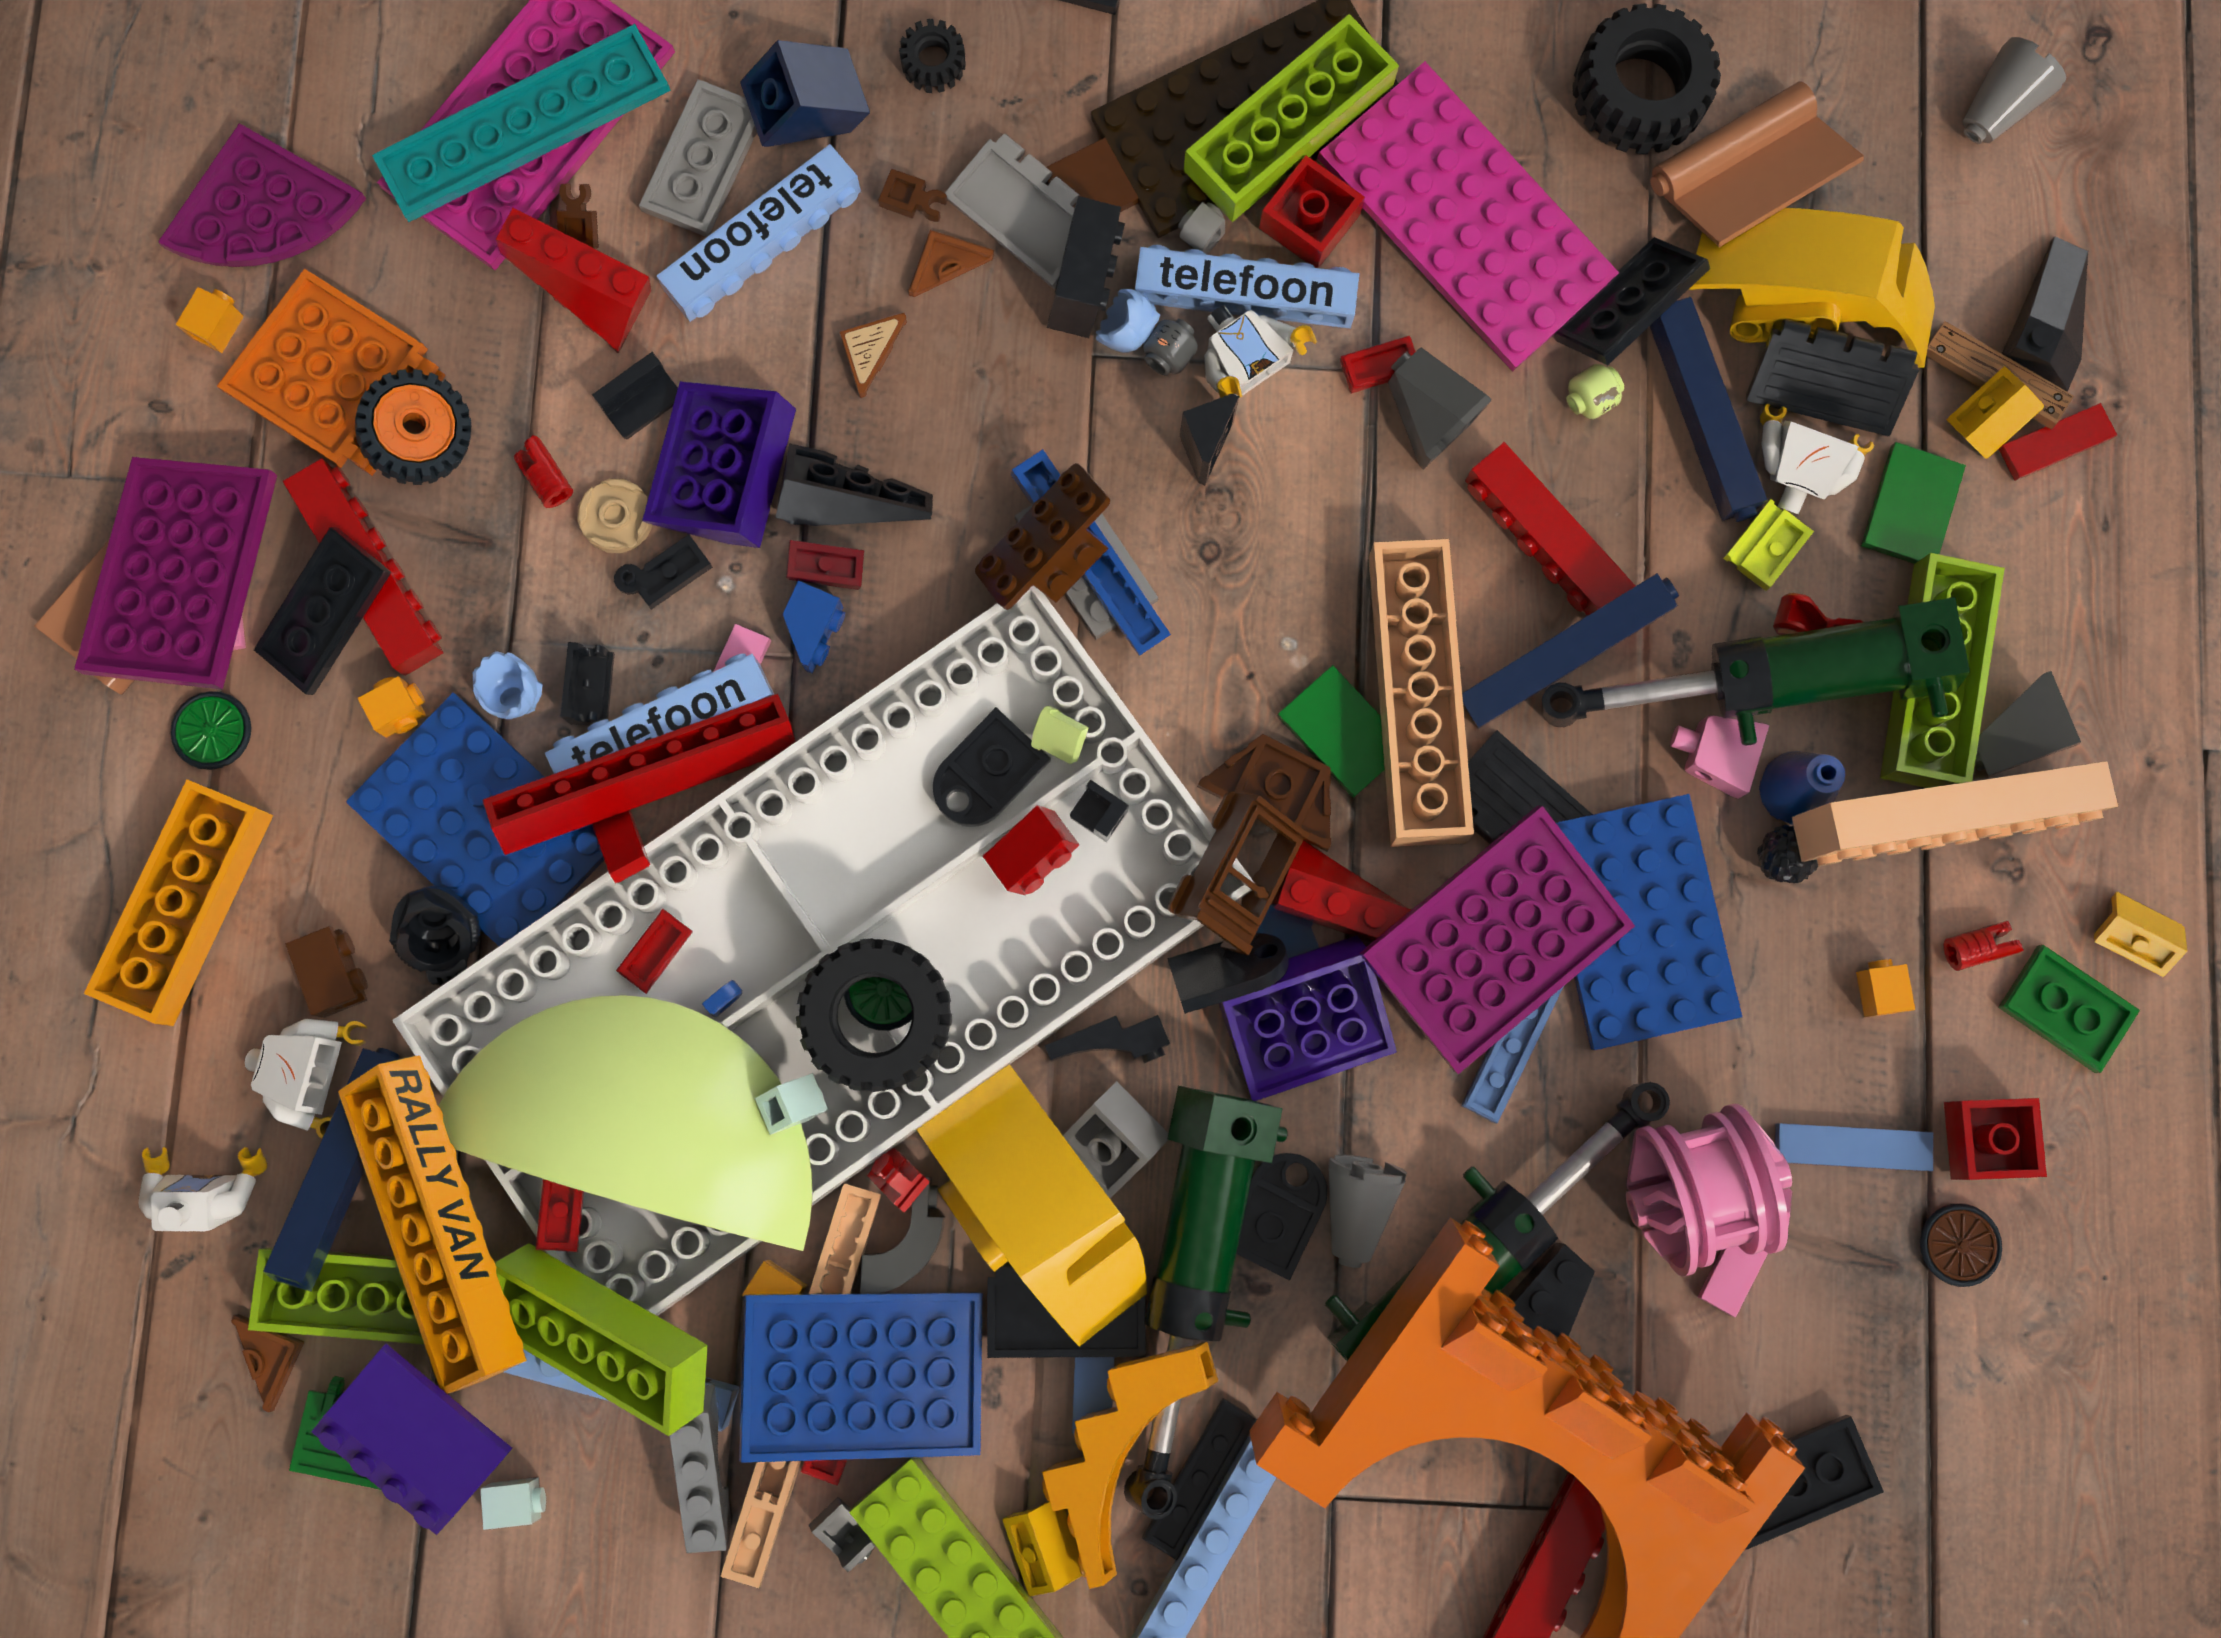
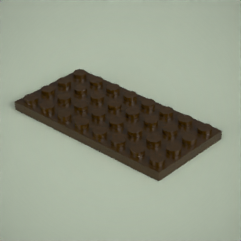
M1317 0L1091 111L1092 122L1101 138H1106L1139 197L1138 204L1157 238L1178 229L1183 216L1191 209L1195 211L1202 202L1204 204L1209 202L1216 206L1184 172L1185 151L1348 14L1369 33L1351 0ZM1395 79L1394 85L1389 91H1387L1376 102H1374L1357 118H1355L1351 123H1349L1344 129H1342L1338 134H1336L1331 140H1329L1325 145H1323L1319 150H1317L1312 156H1310V158L1314 161L1317 160L1318 154L1322 149H1324L1337 136H1339L1344 130H1346L1351 124H1353L1359 117H1361L1366 111H1368L1373 105H1375L1380 99H1382L1388 92H1390L1395 86H1397L1399 84L1398 81Z

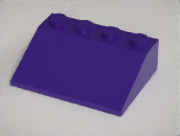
M680 381L642 521L726 544L760 548L796 408L777 391Z
M1358 935L1289 958L1287 972L1275 984L1263 990L1219 1003L1251 1100L1258 1101L1397 1053L1376 973L1360 954L1366 946Z
M387 1344L378 1351L311 1431L319 1438L320 1443L325 1448L335 1451L351 1465V1468L358 1475L368 1478L380 1488L388 1500L398 1503L414 1517L421 1527L431 1530L436 1535L512 1450L511 1446Z

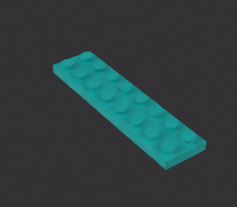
M633 24L373 154L372 157L408 222H411L671 90L638 28Z

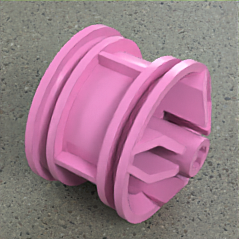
M1734 1103L1724 1106L1720 1112L1706 1115L1702 1122V1128L1680 1134L1671 1125L1661 1126L1656 1130L1651 1126L1638 1128L1634 1133L1629 1162L1626 1203L1635 1226L1642 1230V1235L1658 1254L1669 1263L1671 1268L1683 1277L1694 1274L1697 1267L1703 1268L1712 1265L1715 1260L1716 1251L1739 1246L1741 1250L1749 1255L1760 1253L1763 1250L1769 1254L1782 1251L1788 1239L1792 1191L1789 1187L1792 1186V1176L1785 1157L1777 1149L1774 1142L1744 1107Z

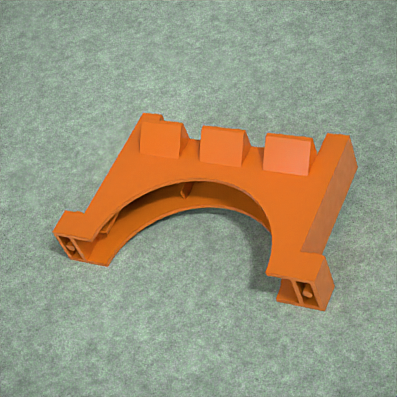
M1450 1217L1311 1413L1309 1407L1300 1399L1294 1396H1290L1288 1399L1276 1392L1249 1430L1256 1465L1323 1508H1326L1353 1478L1372 1464L1395 1452L1417 1444L1448 1438H1485L1520 1445L1540 1453L1574 1475L1593 1494L1600 1505L1605 1524L1607 1567L1604 1584L1597 1607L1580 1638H1679L1804 1471V1465L1795 1455L1798 1449L1782 1436L1784 1431L1766 1417L1759 1421L1748 1413L1743 1416L1720 1447L1709 1438L1711 1432L1693 1418L1686 1422L1677 1416L1678 1410L1665 1399L1658 1397L1654 1401L1644 1393L1636 1391L1632 1395L1622 1388L1624 1384L1612 1374L1614 1369L1609 1363L1595 1354L1589 1358L1581 1353V1346L1566 1334L1561 1333L1557 1337L1540 1326H1537L1535 1330L1522 1323L1524 1318L1514 1310L1516 1304L1508 1296L1498 1290L1492 1294L1484 1289L1500 1267L1495 1257L1491 1254L1494 1248L1484 1240L1486 1234L1467 1220L1460 1224Z

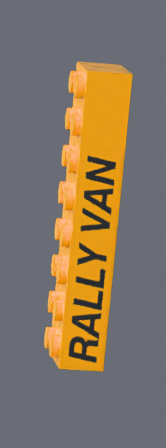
M420 1055L376 1065L340 1089L338 1093L439 1388L445 1393L450 1394L483 1382L527 1361L523 1351V1342L514 1326L509 1302L500 1286L495 1262L490 1257L486 1246L482 1225L476 1217L469 1197V1187L463 1180L456 1160V1150L450 1143L443 1123V1113L436 1103L430 1085V1076L424 1068Z

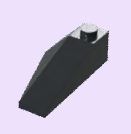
M2055 236L2050 242L2002 354L2061 389L2068 391L2082 360L2088 251Z
M789 443L778 496L776 518L783 519L793 525L806 524L810 526L931 520L933 508L932 494L893 478L880 481L868 474V468L857 465L853 470L836 463V455Z

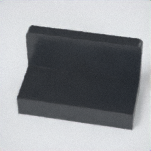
M651 352L593 393L592 396L622 437L629 439L673 407L678 387L668 376L656 355Z

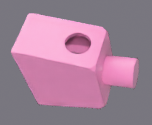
M1707 716L1699 721L1696 731L1678 725L1673 732L1670 747L1689 753L1685 764V771L1688 774L1739 799L1750 792L1769 725L1754 722L1757 742L1754 745L1744 746L1741 743L1737 719Z

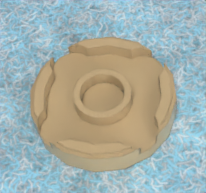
M607 479L602 481V484L594 488L591 487L585 492L578 505L577 520L583 535L594 547L607 553H624L635 549L647 539L653 527L652 524L642 521L648 497L636 484L625 479Z

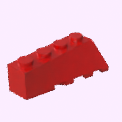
M512 208L496 237L500 254L534 283L545 289L553 296L554 300L570 310L592 332H596L611 348L619 353L651 292L649 276Z
M1305 841L1302 842L1283 879L1274 906L1275 910L1351 936L1358 935L1360 939L1371 943L1411 911V909Z

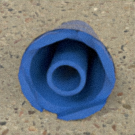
M1802 751L1781 754L1768 763L1759 785L1762 803L1771 816L1777 820L1780 819L1787 822L1789 825H1793V816L1835 801L1845 780V769L1842 763L1831 755Z

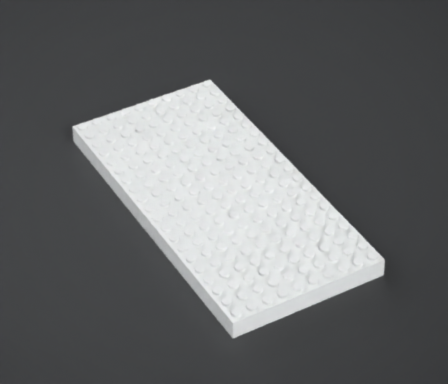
M1033 585L1011 609L1005 610L998 603L644 846L651 864L649 867L619 883H615L609 872H606L392 1021L415 1056L420 1055L424 1068L428 1071L431 1080L444 1097L446 1091L462 1069L491 1041L522 1020L554 1006L598 996L626 995L654 998L700 1012L724 1025L742 1038L763 1058L776 1074L781 1084L813 1073L828 1108L827 1111L801 1123L811 1162L813 1206L869 1166L881 1155L887 1153L917 1131L916 1129L1001 1069L1013 1063L1202 928L1204 925L1197 920L1181 918L1172 914L1168 909V904L1181 878L1184 875L1193 876L1216 830L1043 592ZM1046 706H1052L1061 711L1062 714L1089 727L1077 762L1069 764L1044 751L1051 758V762L991 822L976 827L961 826L950 821L939 810L933 795V780L938 767L995 707L1031 740L1038 717ZM1090 780L1129 805L1127 814L1107 843L1070 818L1071 811L1086 791V785ZM954 792L947 800L948 808L955 812L963 811L969 804V798L963 792ZM1039 805L1054 810L1080 845L1071 853L1072 857L1065 865L1052 870L1044 878V883L1038 890L1024 896L1007 891L982 856L1035 806ZM1236 858L1232 867L1254 883ZM1228 873L1220 888L1223 893L1236 902L1252 891L1230 873ZM664 909L690 928L693 933L648 993L645 994L616 970L660 911ZM870 938L886 939L904 944L930 960V963L943 977L944 985L949 991L952 1025L948 1032L949 1038L936 1062L912 1082L898 1088L879 1092L849 1089V1086L841 1083L837 1084L828 1079V1075L823 1070H818L813 1065L809 1052L804 1051L800 1039H803L801 1030L796 1025V1016H799L800 1005L797 1004L799 992H803L806 985L804 980L809 972L814 971L820 964L818 961L826 954L836 951L837 947ZM734 980L743 990L742 995L718 1017H713L702 1003L726 983ZM844 996L840 1001L838 1009V1022L844 1037L856 1048L871 1053L885 1052L897 1046L907 1035L912 1022L911 1020L906 1025L890 1031H879L859 1023L849 1012ZM485 1160L537 1237L543 1179ZM584 1192L578 1252L545 1251L647 1311L659 1316L762 1241Z

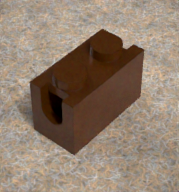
M328 926L285 943L311 1016L325 1018L367 1001L364 992L368 988L367 980L362 970L355 967L351 954L355 953V948L348 933H343L341 929L334 931L333 927Z

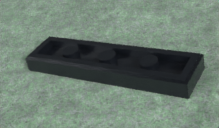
M1222 1398L1172 1484L1177 1493V1502L1174 1509L1163 1519H1152L1142 1536L1143 1540L1175 1560L1178 1559L1250 1434L1249 1430L1257 1420L1255 1417Z

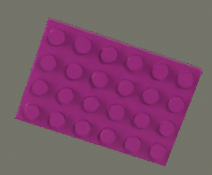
M132 457L74 670L84 675L223 690L277 475L270 469Z
M1537 805L1362 950L1360 954L1453 1072L1459 1074L1627 934L1635 925L1545 808Z

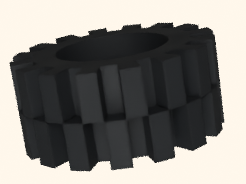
M927 19L928 26L924 27L922 22L918 21L915 23L916 31L909 27L906 30L907 38L902 36L900 41L901 48H899L903 74L905 73L909 83L914 81V87L918 90H921L922 86L925 85L926 93H932L934 86H938L939 93L944 92V84L947 83L951 89L955 86V78L960 81L963 76L962 70H965L966 67L963 39L960 33L956 34L954 26L950 25L946 29V21L939 20L938 26H934V20ZM935 46L944 49L947 56L945 61L939 65L928 66L919 59L920 52L925 48Z

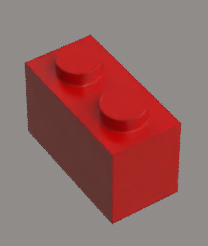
M1037 805L982 857L1007 891L1025 896L1038 890L1043 885L1044 878L1052 870L1065 865L1071 859V853L1080 844L1054 810Z

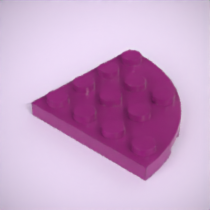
M239 123L158 243L163 248L181 257L215 266L246 267L274 263L296 256L329 238L358 211L366 197L357 189Z

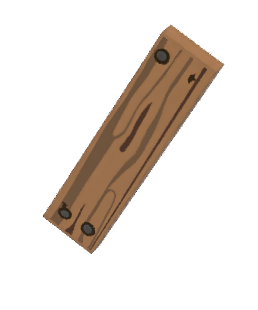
M1946 321L1943 322L1928 345L1926 355L1928 358L1980 388L2005 366L2044 404V408L2033 419L2051 430L2074 398L2072 394Z

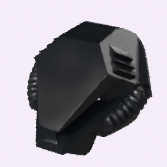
M442 885L428 886L411 891L402 897L394 910L389 942L393 945L397 956L400 957L401 961H404V964L420 972L426 971L427 978L431 984L443 986L467 969L470 953L476 950L480 937L479 920H477L478 913L454 891Z

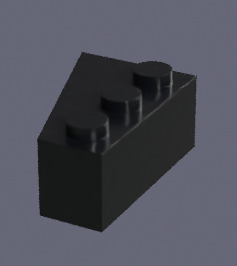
M1078 196L1046 328L1089 338L1098 310L1105 311L1109 299L1110 289L1104 288L1106 277L1113 278L1118 256L1112 255L1111 252L1113 244L1120 245L1125 223L1119 222L1121 207Z
M1555 1242L1508 1297L1516 1304L1514 1310L1524 1318L1522 1323L1535 1330L1537 1326H1540L1557 1337L1561 1333L1569 1336L1595 1271L1566 1244Z

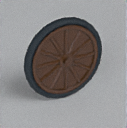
M1967 1204L1944 1206L1927 1219L1921 1232L1920 1248L1924 1262L1938 1279L1947 1284L1958 1287H1970L1980 1284L1995 1272L2001 1261L2003 1248L1999 1230L1994 1221L1984 1211Z

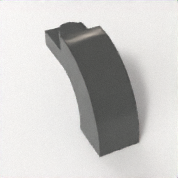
M926 1177L930 1181L929 1184L912 1203L911 1224L900 1244L884 1253H866L862 1255L860 1294H879L901 1286L917 1275L933 1257L942 1238L945 1217L930 1216V1209H937L938 1185H931L932 1177Z

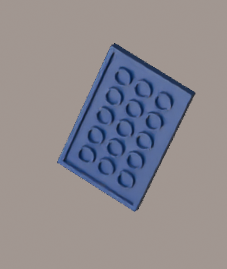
M454 692L346 801L352 809L434 886L442 885L449 888L478 913L477 920H479L480 929L498 946H501L566 901L604 861L592 824L508 855L503 853L491 829L483 799L539 780L545 776Z
M1690 794L1556 823L1635 925L1627 934L1574 977L1591 1050H1599L1742 1018Z
M983 1293L744 1295L739 1461L747 1463L980 1455Z

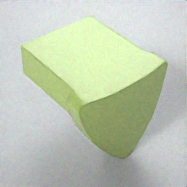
M1046 706L1041 711L1036 722L1031 746L1037 750L1042 749L1072 764L1079 759L1089 727L1062 714L1061 711L1052 706Z

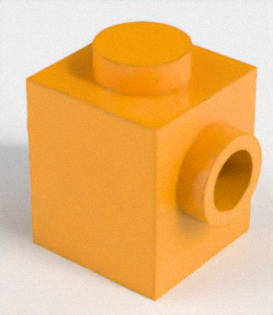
M399 676L396 678L387 677L374 684L373 690L357 698L374 731L386 738L396 732L402 734L414 729L418 725L417 721L426 717L421 706L425 703V699L415 683L409 684Z

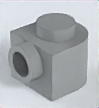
M1202 202L1195 211L1189 210L1181 219L1178 226L1181 229L1180 238L1192 248L1201 250L1205 254L1209 253L1225 234L1223 213L1212 203L1204 204Z

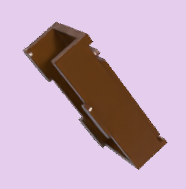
M1229 791L1224 795L1212 818V827L1216 831L1193 876L1184 875L1181 878L1168 904V909L1178 917L1197 920L1224 939L1220 946L1224 950L1249 955L1253 948L1250 944L1303 839H1308L1310 834L1260 795ZM1257 818L1277 833V836L1259 871L1254 874L1252 878L1253 883L1234 869L1232 865ZM1228 873L1252 890L1242 898V905L1220 890Z

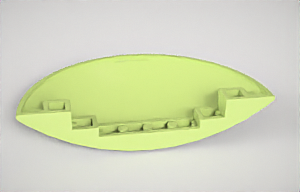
M626 995L598 996L548 1008L517 1023L485 1046L462 1069L438 1105L443 1113V1123L450 1143L454 1146L455 1150L631 1206L740 1236L804 1251L810 1226L813 1194L809 1149L802 1124L772 1135L769 1134L755 1098L781 1085L780 1080L763 1058L742 1038L724 1025L700 1012L654 998Z

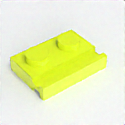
M1772 499L1765 504L1723 558L1725 561H1730L1736 565L1737 570L1765 591L1771 588L1814 532L1787 510H1781L1777 507Z

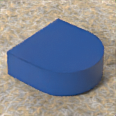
M731 980L705 1000L702 1005L713 1017H718L739 999L743 990L734 980Z

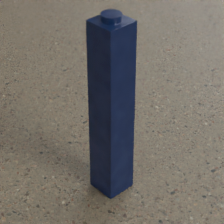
M1692 296L1678 300L1654 321L1650 328L1722 521L1735 517L1736 522H1741L1758 514L1757 510L1767 501V497Z
M1658 573L1463 692L1464 707L1477 728L1480 729L1674 610L1678 606L1674 600L1679 597L1678 592L1667 577L1661 580Z
M363 1048L347 1085L376 1065L400 1060V1056L385 1048H377L376 1052ZM341 1099L263 1270L274 1281L312 1292L365 1170Z

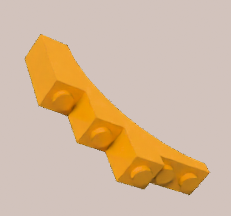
M1208 1342L1121 1363L1108 1370L1107 1390L1110 1398L1116 1402L1117 1406L1088 1413L1075 1421V1442L1078 1449L1083 1451L1084 1456L1055 1463L1042 1472L1044 1477L1042 1480L1043 1493L1046 1499L1050 1501L1053 1512L1068 1509V1529L1070 1534L1076 1539L1079 1550V1569L1082 1576L1086 1577L1089 1589L1104 1586L1117 1575L1111 1544V1510L1117 1480L1130 1449L1144 1428L1164 1408L1178 1399L1206 1390L1218 1382Z

